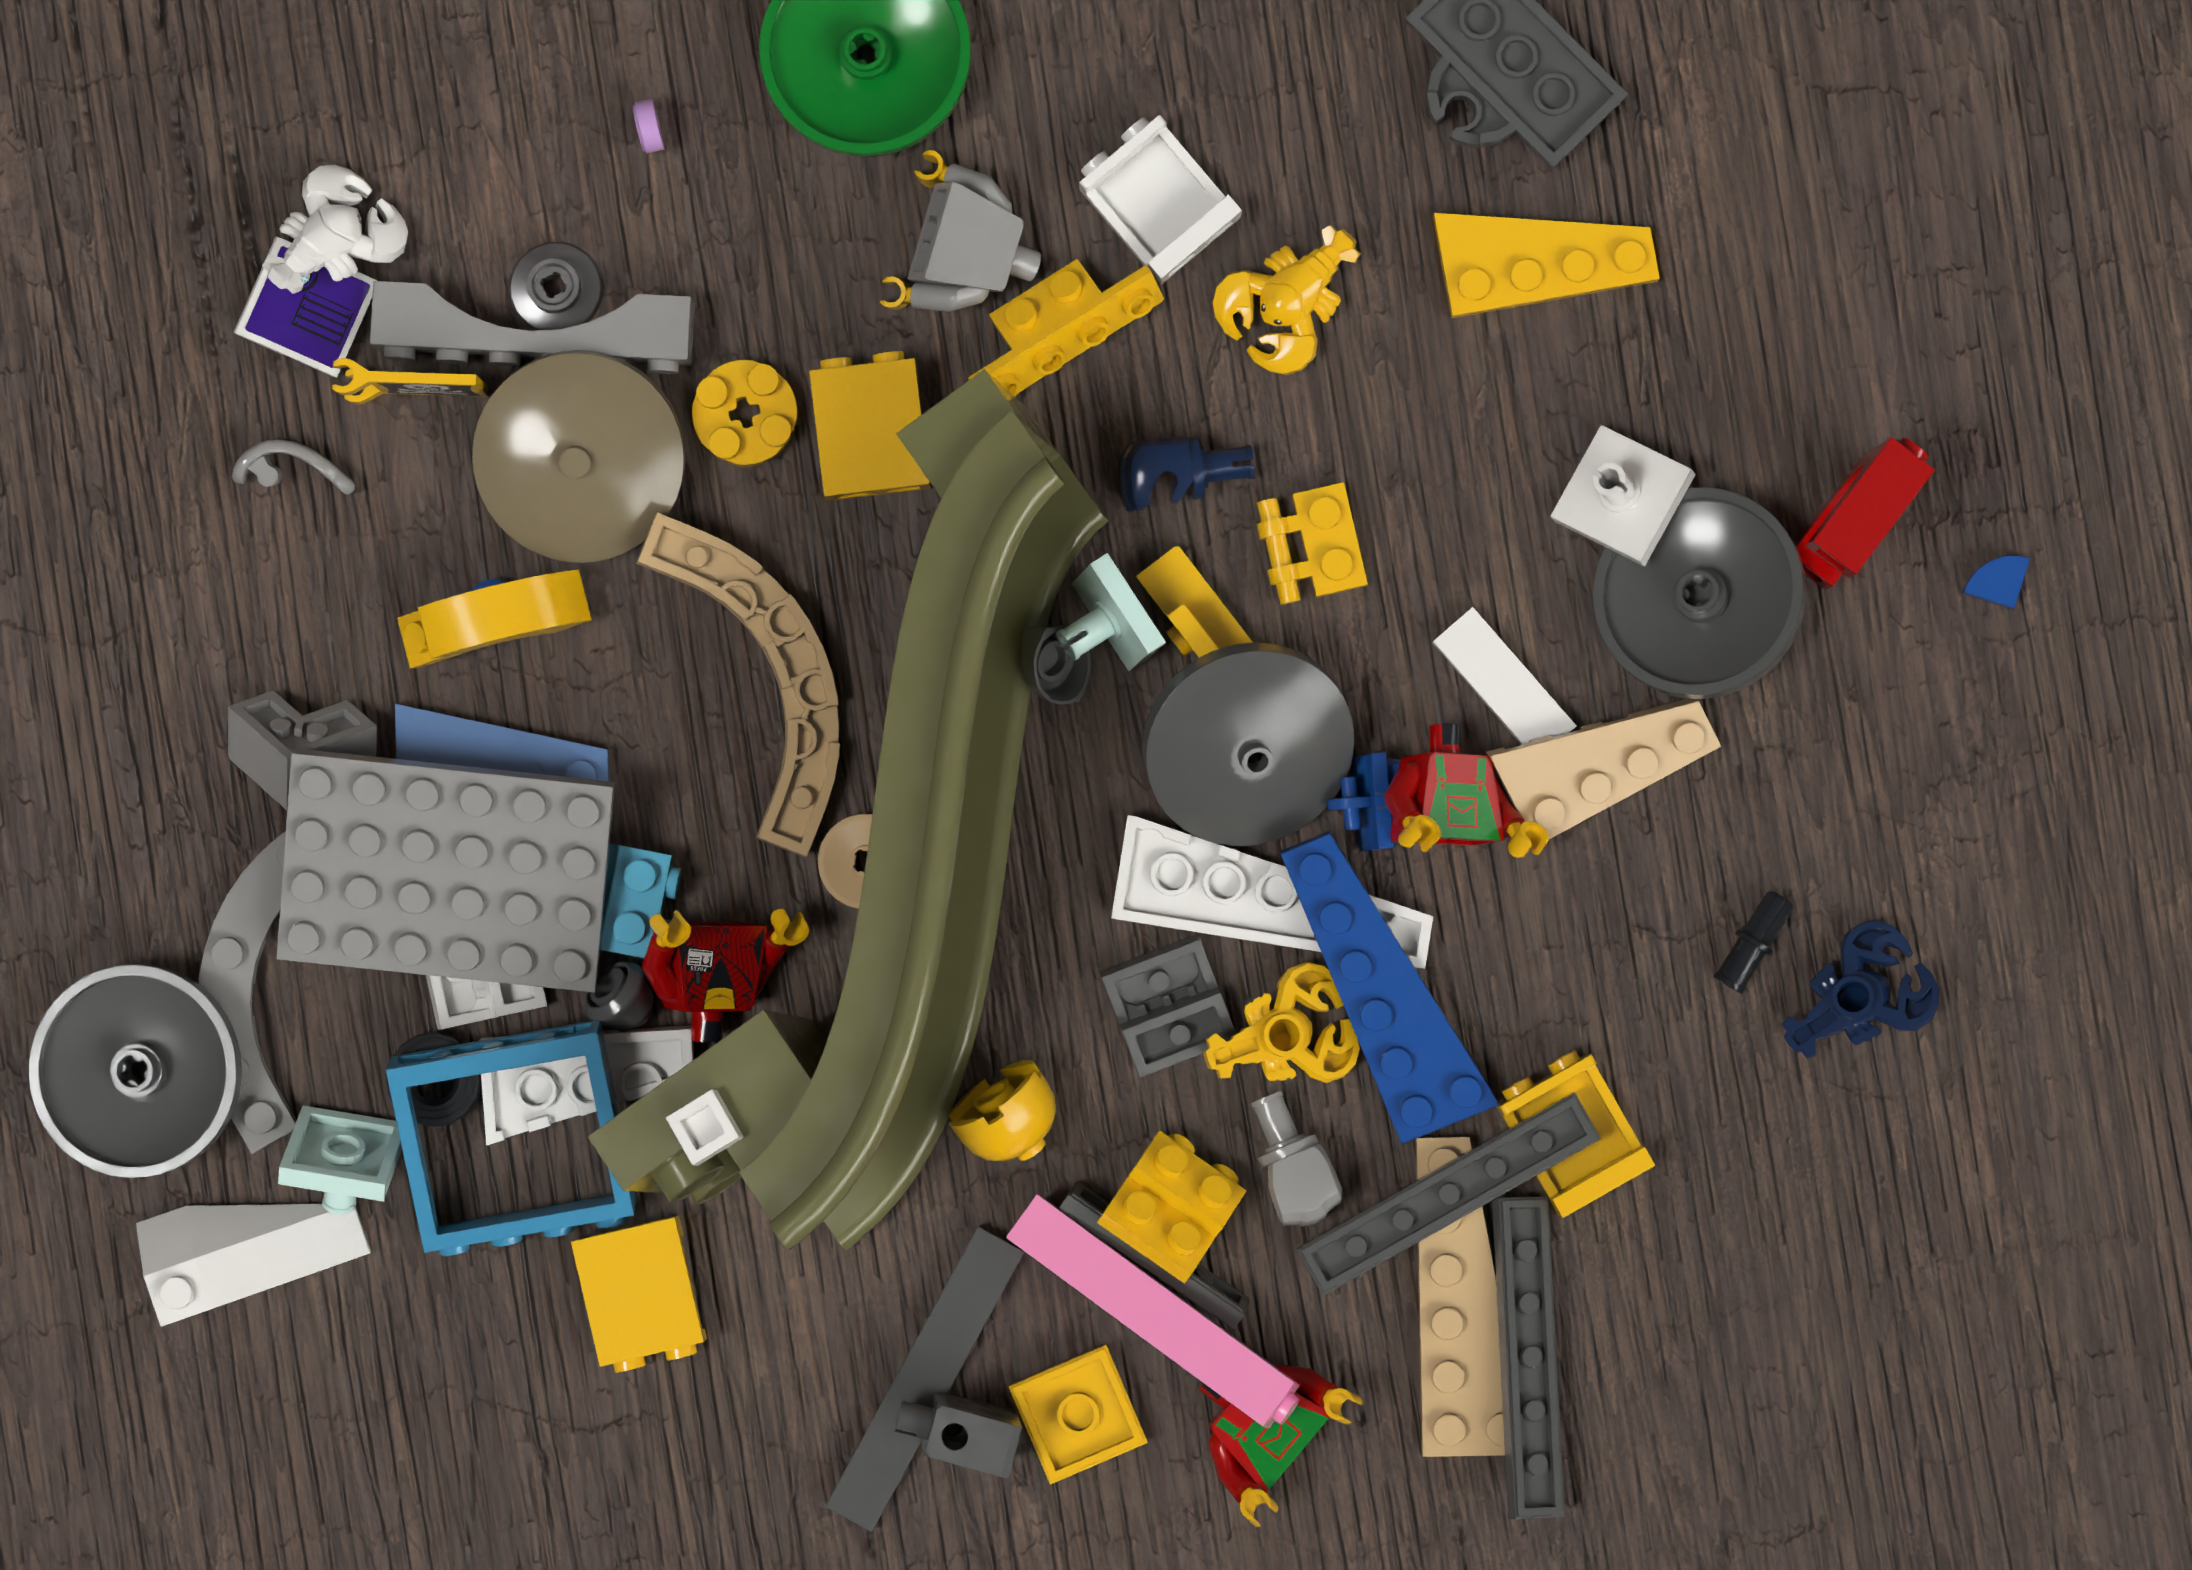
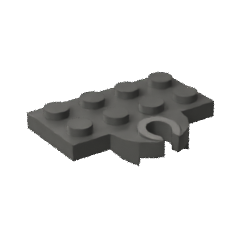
M1423 0L1405 18L1404 22L1440 57V60L1431 71L1426 91L1429 116L1433 124L1435 125L1443 120L1445 108L1451 101L1464 100L1474 110L1475 118L1473 122L1467 126L1456 127L1450 135L1449 140L1456 144L1483 148L1498 145L1513 134H1516L1552 171L1628 96V93L1536 0Z

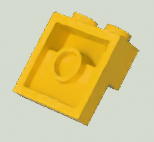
M1159 1130L1097 1223L1185 1284L1247 1190L1238 1185V1177L1232 1169L1222 1164L1211 1166L1194 1154V1146L1187 1138L1179 1134L1167 1136Z

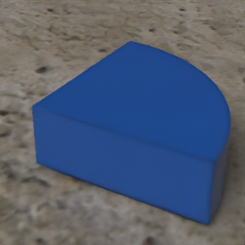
M2005 556L1984 564L1969 577L1961 593L2008 609H2014L2030 558L2024 556Z

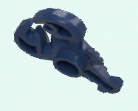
M1878 920L1858 924L1845 934L1840 949L1842 977L1838 980L1834 966L1831 963L1826 964L1825 968L1821 969L1816 977L1810 981L1811 988L1821 1000L1807 1013V1017L1803 1021L1788 1016L1782 1023L1787 1031L1784 1038L1796 1054L1802 1052L1807 1059L1816 1056L1815 1041L1821 1038L1827 1039L1834 1034L1839 1035L1843 1031L1846 1032L1849 1040L1854 1045L1862 1044L1863 1041L1867 1042L1873 1039V1036H1879L1881 1033L1878 1027L1870 1023L1874 1020L1892 1026L1902 1032L1918 1031L1933 1019L1939 1007V987L1932 973L1922 963L1914 966L1920 979V990L1918 992L1912 991V978L1906 973L1900 982L1896 1006L1889 1004L1892 990L1890 980L1880 973L1864 970L1863 963L1889 967L1900 964L1896 956H1889L1884 953L1883 950L1886 947H1893L1899 950L1907 958L1912 956L1913 952L1907 939L1894 926Z

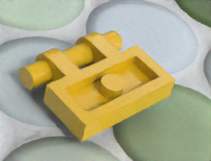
M1344 482L1292 494L1296 515L1281 517L1277 498L1257 502L1261 523L1256 524L1260 540L1266 541L1272 569L1267 570L1270 585H1276L1280 605L1301 601L1297 581L1311 578L1316 598L1368 585ZM1300 532L1307 561L1292 564L1286 535Z

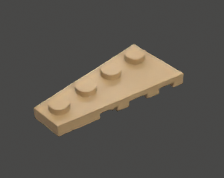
M1684 699L1631 713L1623 719L1604 724L1597 722L1580 727L1581 730L1554 737L1548 735L1529 740L1528 744L1509 749L1502 747L1487 751L1486 754L1492 761L1493 768L1513 807L1523 817L1525 822L1533 821L1543 826L1548 833L1549 839L1718 749L1721 745L1700 702L1697 699Z

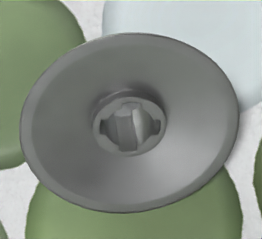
M547 242L531 248L518 260L510 276L509 296L515 313L528 327L535 331L557 330L587 323L594 317L601 304L603 281L597 264L584 250L566 242ZM555 276H560L566 289L564 292L554 295V298H549L543 285L545 281L548 282L555 278Z

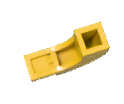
M577 569L519 579L466 592L420 606L418 611L398 617L397 620L409 667L412 669L425 667L486 646L520 638L556 633L591 621L592 618L580 572Z

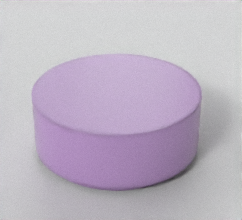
M653 98L634 102V105H632L643 152L645 151L647 154L665 150Z

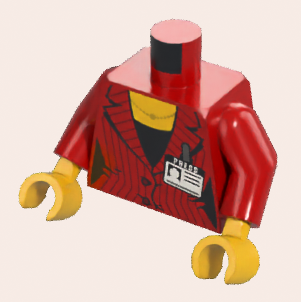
M785 909L773 911L770 920L774 929L767 931V926L744 921L687 922L678 910L673 912L674 916L671 922H666L661 914H655L649 920L650 926L653 929V935L642 963V970L658 998L662 999L665 1008L692 1012L691 1041L719 1042L723 1039L724 1011H750L754 1006L755 998L760 994L788 947L803 942L809 934V926L802 912H798L794 920L790 922Z

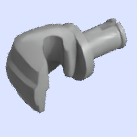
M1279 1091L1250 1104L1252 1109L1254 1108L1269 1144V1148L1265 1149L1267 1154L1259 1157L1258 1161L1261 1168L1268 1166V1188L1280 1223L1283 1226L1298 1225L1304 1227L1315 1225L1323 1220L1331 1209L1341 1203L1342 1188L1330 1159L1322 1145L1319 1144L1316 1134L1305 1137L1304 1133L1298 1134L1282 1097L1283 1093Z

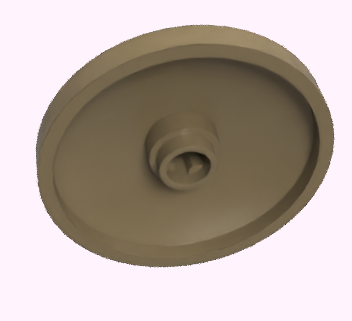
M573 350L548 354L523 365L502 382L486 403L478 420L473 440L472 463L476 485L484 505L495 522L506 534L525 548L539 555L565 562L586 563L610 559L624 554L644 542L655 514L658 512L668 516L679 495L685 471L686 452L682 428L675 410L663 391L652 379L630 363L617 357L593 351Z

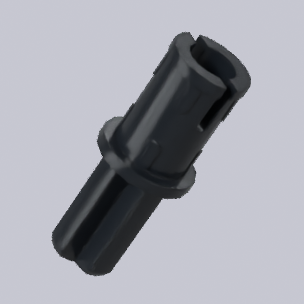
M1767 892L1743 931L1737 930L1735 932L1738 939L1713 977L1742 994L1746 984L1765 954L1772 955L1773 951L1770 949V946L1793 911L1794 905L1776 892Z

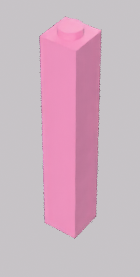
M1037 1194L1006 1236L1012 1243L1261 1426L1270 1428L1274 1421L1282 1425L1299 1403L1300 1399L1294 1393L1300 1384L1095 1234L1058 1210V1207Z

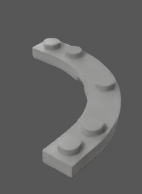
M286 831L256 856L241 873L227 894L213 922L205 945L199 974V985L219 1003L233 1026L241 1053L242 1080L239 1098L231 1119L251 1154L257 1153L293 1132L297 1121L265 1063L258 1041L255 1016H253L252 1011L253 984H255L259 960L267 940L266 937L280 914Z

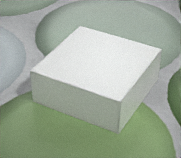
M711 1089L666 1117L688 1159L694 1166L702 1164L744 1138L718 1090Z

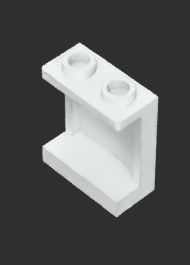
M1158 115L1151 122L1143 117L1127 129L1121 136L1125 144L1111 156L1102 151L1081 169L1085 178L1079 182V190L1144 266H1148L1156 281L1162 285L1241 218L1242 210L1229 194L1225 197L1168 130L1167 122L1161 115Z

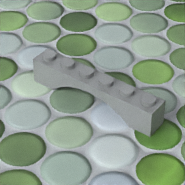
M373 281L370 345L376 350L384 351L383 358L388 360L415 361L416 352L436 353V361L464 364L468 363V355L489 356V364L499 366H520L521 358H540L562 351H593L617 357L627 363L647 364V372L677 374L679 365L691 366L695 303L691 296L637 294L616 310L590 322L557 330L528 331L501 327L472 317L445 301L426 283Z

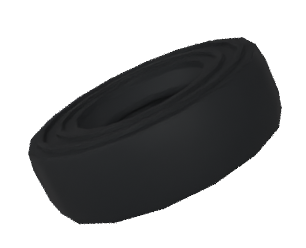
M440 1032L420 1034L402 1044L394 1056L459 1045L465 1042L454 1035ZM481 1074L455 1079L454 1088L450 1094L440 1100L427 1099L419 1093L416 1086L410 1087L417 1124L437 1127L453 1124L467 1115L479 1099L482 1087ZM386 1078V1080H387V1086H388V1092H389V1097H390V1099L392 1100V1098H391V1093H390V1089H389V1084H388V1079Z

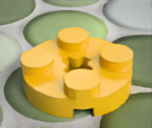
M737 360L717 367L698 384L696 396L692 404V421L695 432L703 446L718 459L740 467H752L773 460L784 450V447L791 440L798 423V406L790 385L772 366L753 360ZM747 399L750 406L758 405L760 408V414L752 417L753 426L743 428L740 420L731 421L730 412L737 409V401Z

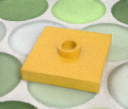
M1107 1344L1008 1386L1050 1485L1148 1443Z

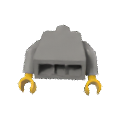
M933 150L925 151L922 154L924 159L931 163H937L938 169L930 175L914 170L922 185L933 188L907 277L908 280L916 283L910 287L904 280L893 276L886 277L882 280V283L898 284L901 289V295L895 302L889 303L881 300L880 303L893 310H901L911 303L912 307L916 309L951 312L982 303L988 297L989 292H1003L1009 275L1029 282L1032 281L1038 272L1041 254L1039 251L1018 245L1024 226L1023 220L1012 214V203L990 176L955 163L948 167L939 153Z

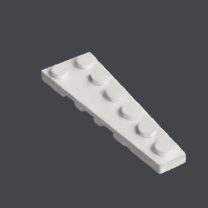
M1127 816L1111 919L1321 952L1285 866L1136 816ZM1369 895L1414 966L1425 969L1433 916Z

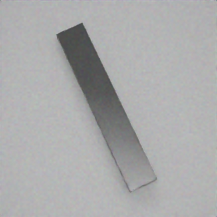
M1572 1092L1296 1249L1321 1294L1324 1296L1601 1138L1576 1093Z
M1548 1197L1496 1198L1492 1200L1508 1519L1565 1517Z
M980 1226L977 1227L825 1507L868 1531H873L922 1441V1438L894 1432L901 1401L930 1407L934 1392L948 1393L1025 1251Z

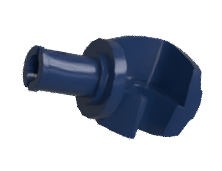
M1197 436L1158 438L1132 442L1127 445L1120 456L1118 466L1122 503L1126 511L1130 512L1141 511L1149 505L1154 484L1160 474L1166 471L1172 473L1174 477V485L1169 495V501L1173 504H1177L1188 489H1190L1193 500L1203 499L1205 488H1208L1209 482L1245 478L1254 479V465L1232 466V463L1236 461L1254 460L1251 445H1245V447L1205 451L1204 447L1200 446Z

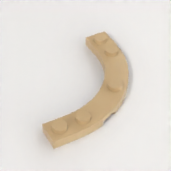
M657 512L636 564L688 584L721 603L751 632L763 649L773 669L784 708L785 746L779 777L756 839L799 856L807 857L832 791L840 743H838V696L833 673L823 645L810 620L795 598L788 594L755 559L730 543Z

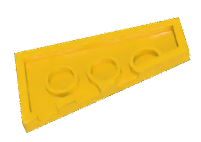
M1446 213L1433 214L1451 318L1658 282L1660 279L1650 227Z

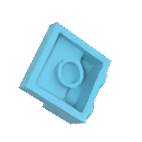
M609 844L600 950L640 958L645 957L651 936L653 935V929L649 922L650 918L655 914H661L663 917L666 899H676L681 868L673 867L675 856Z

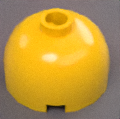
M1022 1060L1000 1069V1072L1005 1077L1004 1079L991 1086L985 1079L967 1092L951 1110L949 1117L952 1122L949 1125L960 1141L973 1154L992 1161H1007L1016 1157L1020 1161H1025L1035 1156L1045 1146L1046 1142L1043 1138L1051 1129L1056 1113L1055 1096L1033 1060Z

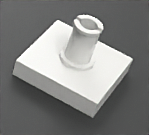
M1601 425L1550 517L1556 523L1645 567L1696 474L1691 468Z

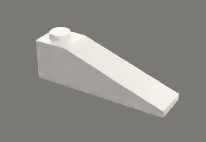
M322 1203L187 1205L136 1223L143 1277L161 1327L372 1253L356 1205L355 1209L347 1214L330 1213L324 1209Z

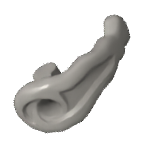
M282 439L266 440L246 450L238 458L232 472L233 481L239 485L244 484L249 473L253 472L257 475V480L261 485L266 487L276 486L282 480V471L272 464L268 455L276 453L289 454L317 469L342 493L349 495L355 490V483L326 457L305 445Z

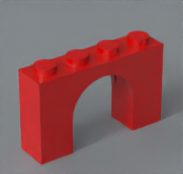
M1890 437L1858 459L1795 543L1807 577L1823 589L1828 590L1836 584L1842 574L1851 578L1860 571L1935 471L1934 468L1925 462L1929 455L1921 447L1904 437L1900 442Z

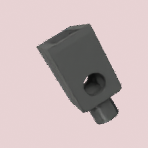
M934 1392L930 1407L902 1400L894 1432L922 1438L921 1444L924 1455L929 1458L1009 1479L1022 1425L1016 1409ZM957 1423L962 1425V1428L953 1435L942 1433L943 1429L949 1424Z

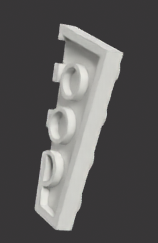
M691 1025L603 1031L617 1103L642 1098L694 1060ZM485 1037V1038H480L479 1041H481V1040H487V1039H492V1038H498V1037ZM585 1056L481 1074L486 1146L526 1131L532 1132L551 1126L555 1122L596 1112Z

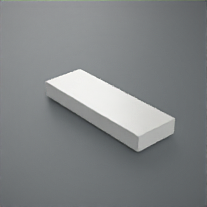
M1473 607L1432 642L1521 745L1528 744L1529 740L1548 735L1554 737L1570 733L1577 726Z

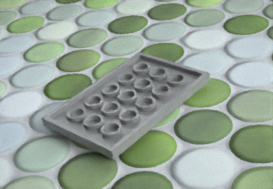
M295 748L291 753L277 959L595 993L598 981L615 782Z

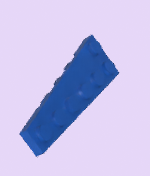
M1325 832L1281 850V857L1401 1144L1498 1106L1495 1093L1453 1030L1446 1015L1426 987L1419 972L1399 944L1392 929L1372 901L1368 891L1331 832Z

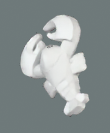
M338 165L319 166L308 174L302 186V197L309 218L302 212L290 213V217L284 220V224L279 229L282 233L294 238L291 246L286 251L284 258L269 254L262 266L268 271L267 277L273 284L280 289L287 288L292 294L302 290L301 276H307L313 271L320 270L322 267H325L332 279L338 282L343 280V278L350 277L351 273H357L358 268L351 257L375 263H391L403 254L408 237L405 220L393 205L381 198L376 203V209L374 207L370 208L365 223V235L361 234L362 224L357 208L350 206L360 203L363 200L362 197L367 199L372 192V188L364 178L348 168ZM378 212L382 216L384 223L379 220Z

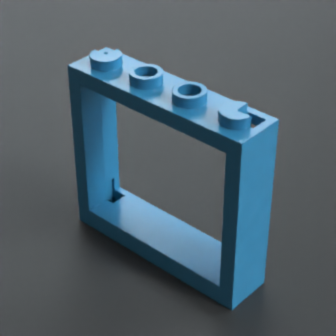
M587 1021L391 1056L386 1068V1074L424 1253L439 1250V1254L442 1256L457 1255L468 1251L471 1244L491 1241V1245L495 1247L508 1246L523 1239L522 1235L543 1232L545 1237H558L573 1232L575 1230L574 1226L594 1222L598 1228H608L623 1224L627 1221L628 1216L634 1215L637 1203L635 1191H623L609 1170L613 1195L439 1226L410 1091L412 1086L585 1056L599 1126L601 1127L617 1116L619 1109L600 1021Z

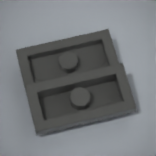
M1198 934L1099 972L1140 1078L1203 1054V1051L1208 1048L1205 1039L1214 1033H1217L1225 1041L1230 1040L1236 1034Z

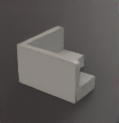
M274 690L228 706L229 759L285 810L288 807L291 753L295 748L376 757L377 725L348 700L304 716Z

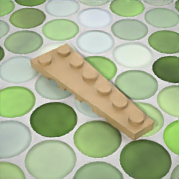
M1470 1137L1416 1138V1180L1471 1150ZM1483 1206L1417 1243L1421 1455L1423 1457L1505 1455L1496 1276Z

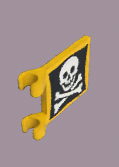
M340 358L333 362L334 368H350L345 372V377L353 379L346 386L334 384L332 389L344 395L347 401L356 405L365 404L382 394L488 397L489 386L476 374L368 371L355 361L347 358ZM364 389L361 394L356 395V396H353V395H352V394H355V393L359 392L360 390Z

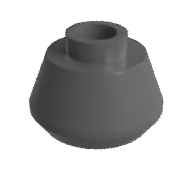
M618 962L598 974L595 993L586 992L585 1006L588 1018L592 1021H600L601 1025L619 1031L636 1029L642 1026L652 1014V1004L654 1001V994L642 968L633 962Z

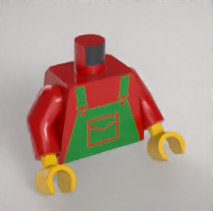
M1459 724L1429 725L1430 752L1403 757L1397 772L1384 794V801L1392 815L1391 842H1399L1401 846L1411 848L1415 843H1419L1421 851L1426 853L1434 844L1479 846L1504 841L1505 837L1512 838L1508 843V851L1513 857H1524L1529 849L1534 855H1539L1548 843L1549 836L1547 831L1539 823L1533 821L1525 822L1523 817L1509 802L1494 774L1490 758L1484 755L1461 754Z
M1273 1364L1300 1384L1294 1393L1300 1401L1282 1425L1274 1421L1270 1428L1261 1426L1203 1382L1198 1388L1221 1407L1209 1422V1427L1213 1432L1208 1441V1447L1218 1478L1240 1504L1243 1516L1255 1527L1261 1526L1254 1518V1511L1258 1505L1266 1503L1277 1513L1278 1506L1267 1492L1325 1422L1332 1418L1349 1425L1352 1421L1342 1416V1404L1349 1399L1362 1406V1399L1358 1395L1338 1388L1335 1384L1310 1368Z

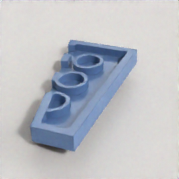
M395 704L396 759L610 781V752L607 749Z

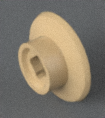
M872 814L853 815L838 822L824 837L818 854L819 874L828 892L841 903L858 909L864 872H858L854 866H856V854L861 850L863 852L868 851Z

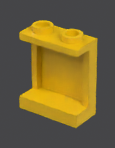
M903 351L872 355L873 363L852 365V360L849 357L826 359L820 361L821 369L809 370L823 492L826 501L931 489L930 481L896 434L922 415L915 358L904 359Z
M1576 1050L1548 1064L1552 1074L1533 1084L1531 1078L1527 1076L1505 1088L1501 1092L1506 1100L1496 1106L1507 1127L1510 1128L1570 1093H1576L1601 1139L1536 1175L1557 1215L1562 1218L1655 1166L1645 1147L1641 1146L1601 1076L1592 1054L1587 1053L1579 1057Z
M679 1215L571 1241L600 1367L613 1364L615 1373L646 1366L644 1356L665 1351L667 1361L691 1356L698 1353L696 1344L702 1343L707 1339L705 1328H702L681 1239L683 1231Z

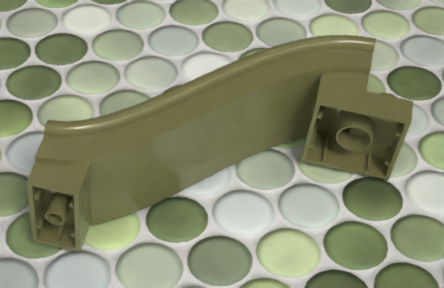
M985 369L896 433L942 499L926 533L912 577L902 618L887 702L870 837L856 928L842 993L827 1041L812 1019L763 1009L587 1137L623 1191L664 1193L671 1204L690 1195L697 1205L702 1204L721 1194L743 1178L770 1218V1226L773 1232L788 1250H791L823 1221L845 1250L851 1248L872 1230L902 1198L921 1171L944 1129L961 1087L976 1038L997 934L1017 778L1031 689L1023 678L1020 666L1022 631L1026 626H1047L1057 595L1070 567L1090 538L1108 522L1105 514L1085 490L1058 450L1052 445L1026 406ZM711 1089L718 1090L744 1138L702 1164L694 1166L688 1159L666 1117Z

